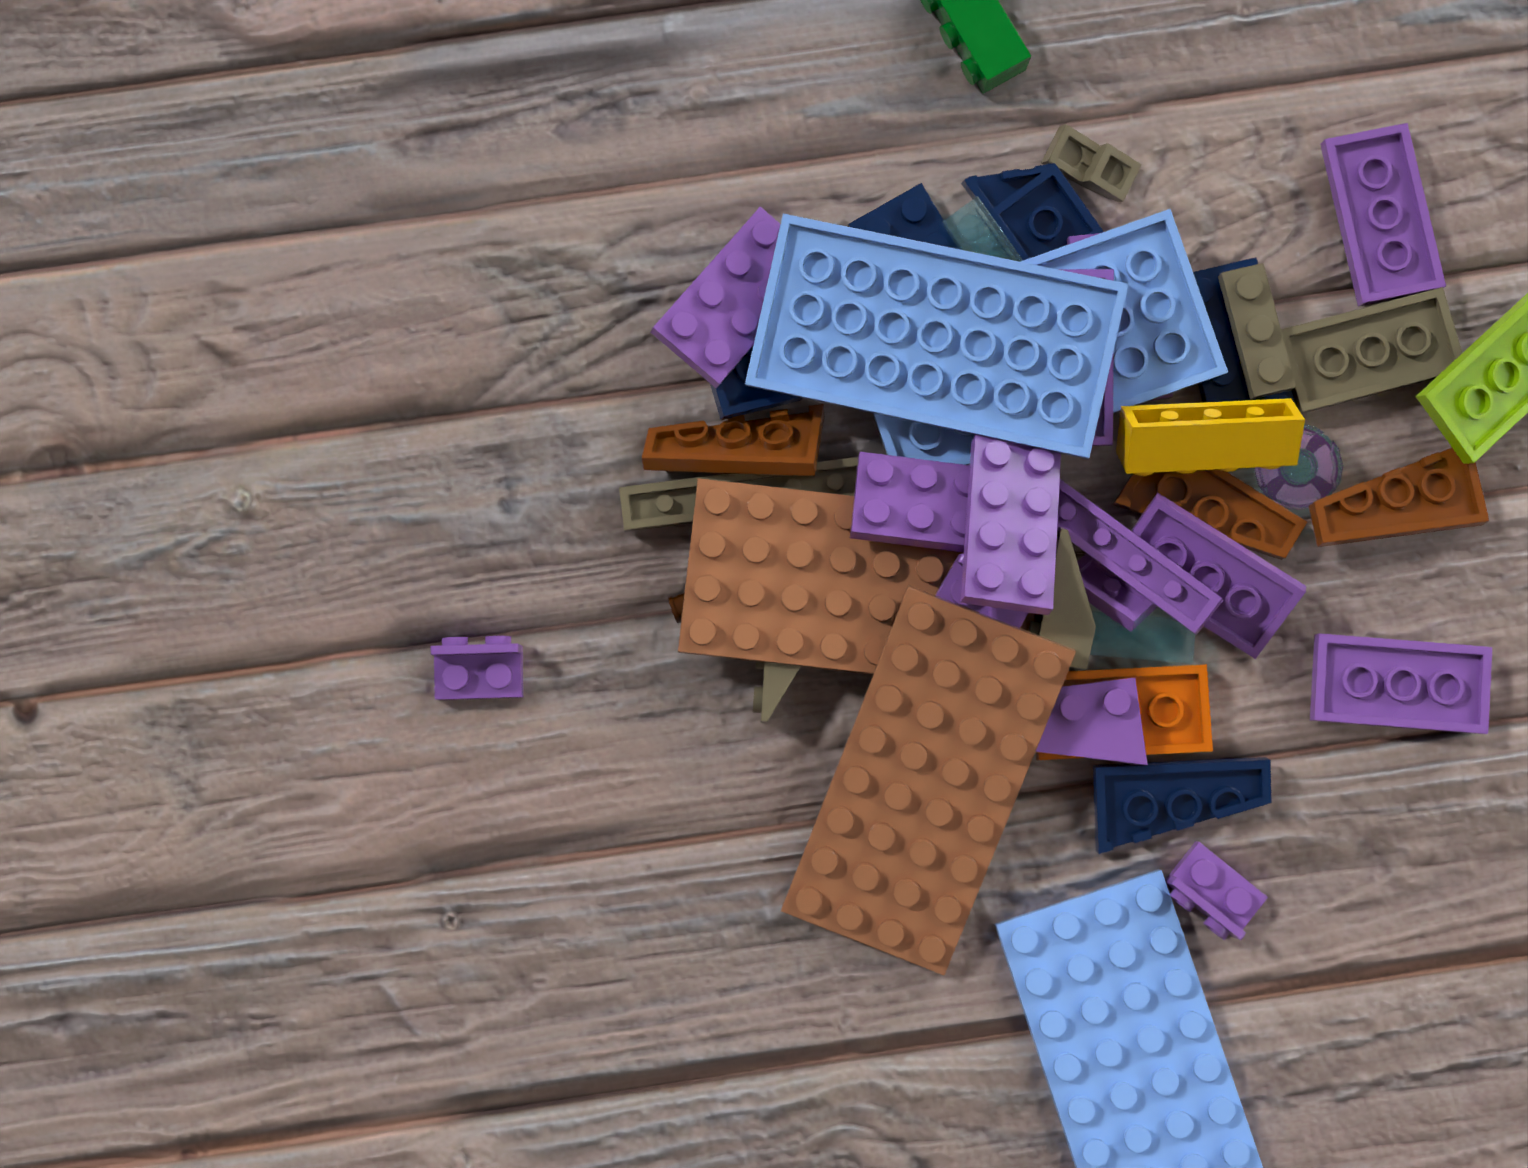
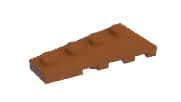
M824 404L809 406V412L788 415V409L770 411V418L745 421L744 415L729 418L720 425L708 426L703 420L649 428L642 454L643 469L652 471L815 476L825 417Z
M1453 448L1436 452L1402 468H1396L1384 473L1382 476L1367 482H1361L1316 500L1309 505L1317 547L1482 526L1489 522L1476 462L1463 464Z
M1218 469L1196 470L1189 474L1176 471L1154 472L1147 476H1139L1132 473L1113 503L1114 506L1143 514L1158 492L1246 549L1280 560L1287 557L1307 524V521L1226 471Z

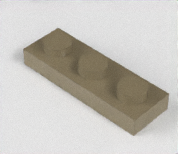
M1260 263L1222 272L1218 279L1250 400L1293 390L1296 384L1264 264Z

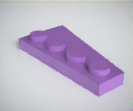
M1127 678L1062 687L1036 752L1148 765L1136 679Z

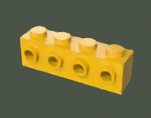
M1291 398L1121 406L1116 453L1126 474L1133 473L1139 476L1151 475L1154 472L1176 471L1189 474L1196 470L1218 469L1231 472L1238 468L1261 467L1273 470L1281 466H1295L1298 464L1305 418Z

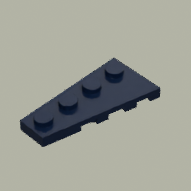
M1267 757L1147 762L1148 765L1132 763L1093 765L1095 846L1098 854L1114 850V847L1133 842L1135 844L1152 839L1154 835L1176 829L1179 831L1194 826L1195 823L1215 817L1220 819L1272 803L1271 760Z

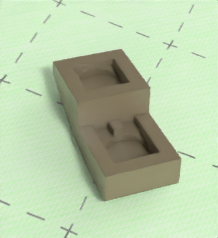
M1067 124L1059 126L1041 162L1043 165L1055 163L1065 178L1117 202H1124L1142 165L1109 143L1099 145Z

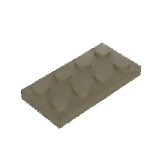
M1443 287L1281 329L1296 384L1292 393L1295 404L1301 414L1433 380L1462 354Z

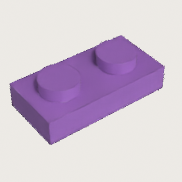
M1085 554L1077 561L1089 603L1130 632L1157 608L1155 604L1089 555Z

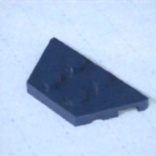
M1055 163L1035 166L1032 169L1007 170L999 174L977 177V175L969 176L961 183L1016 261L1021 262L1066 246L1069 236L1104 232Z

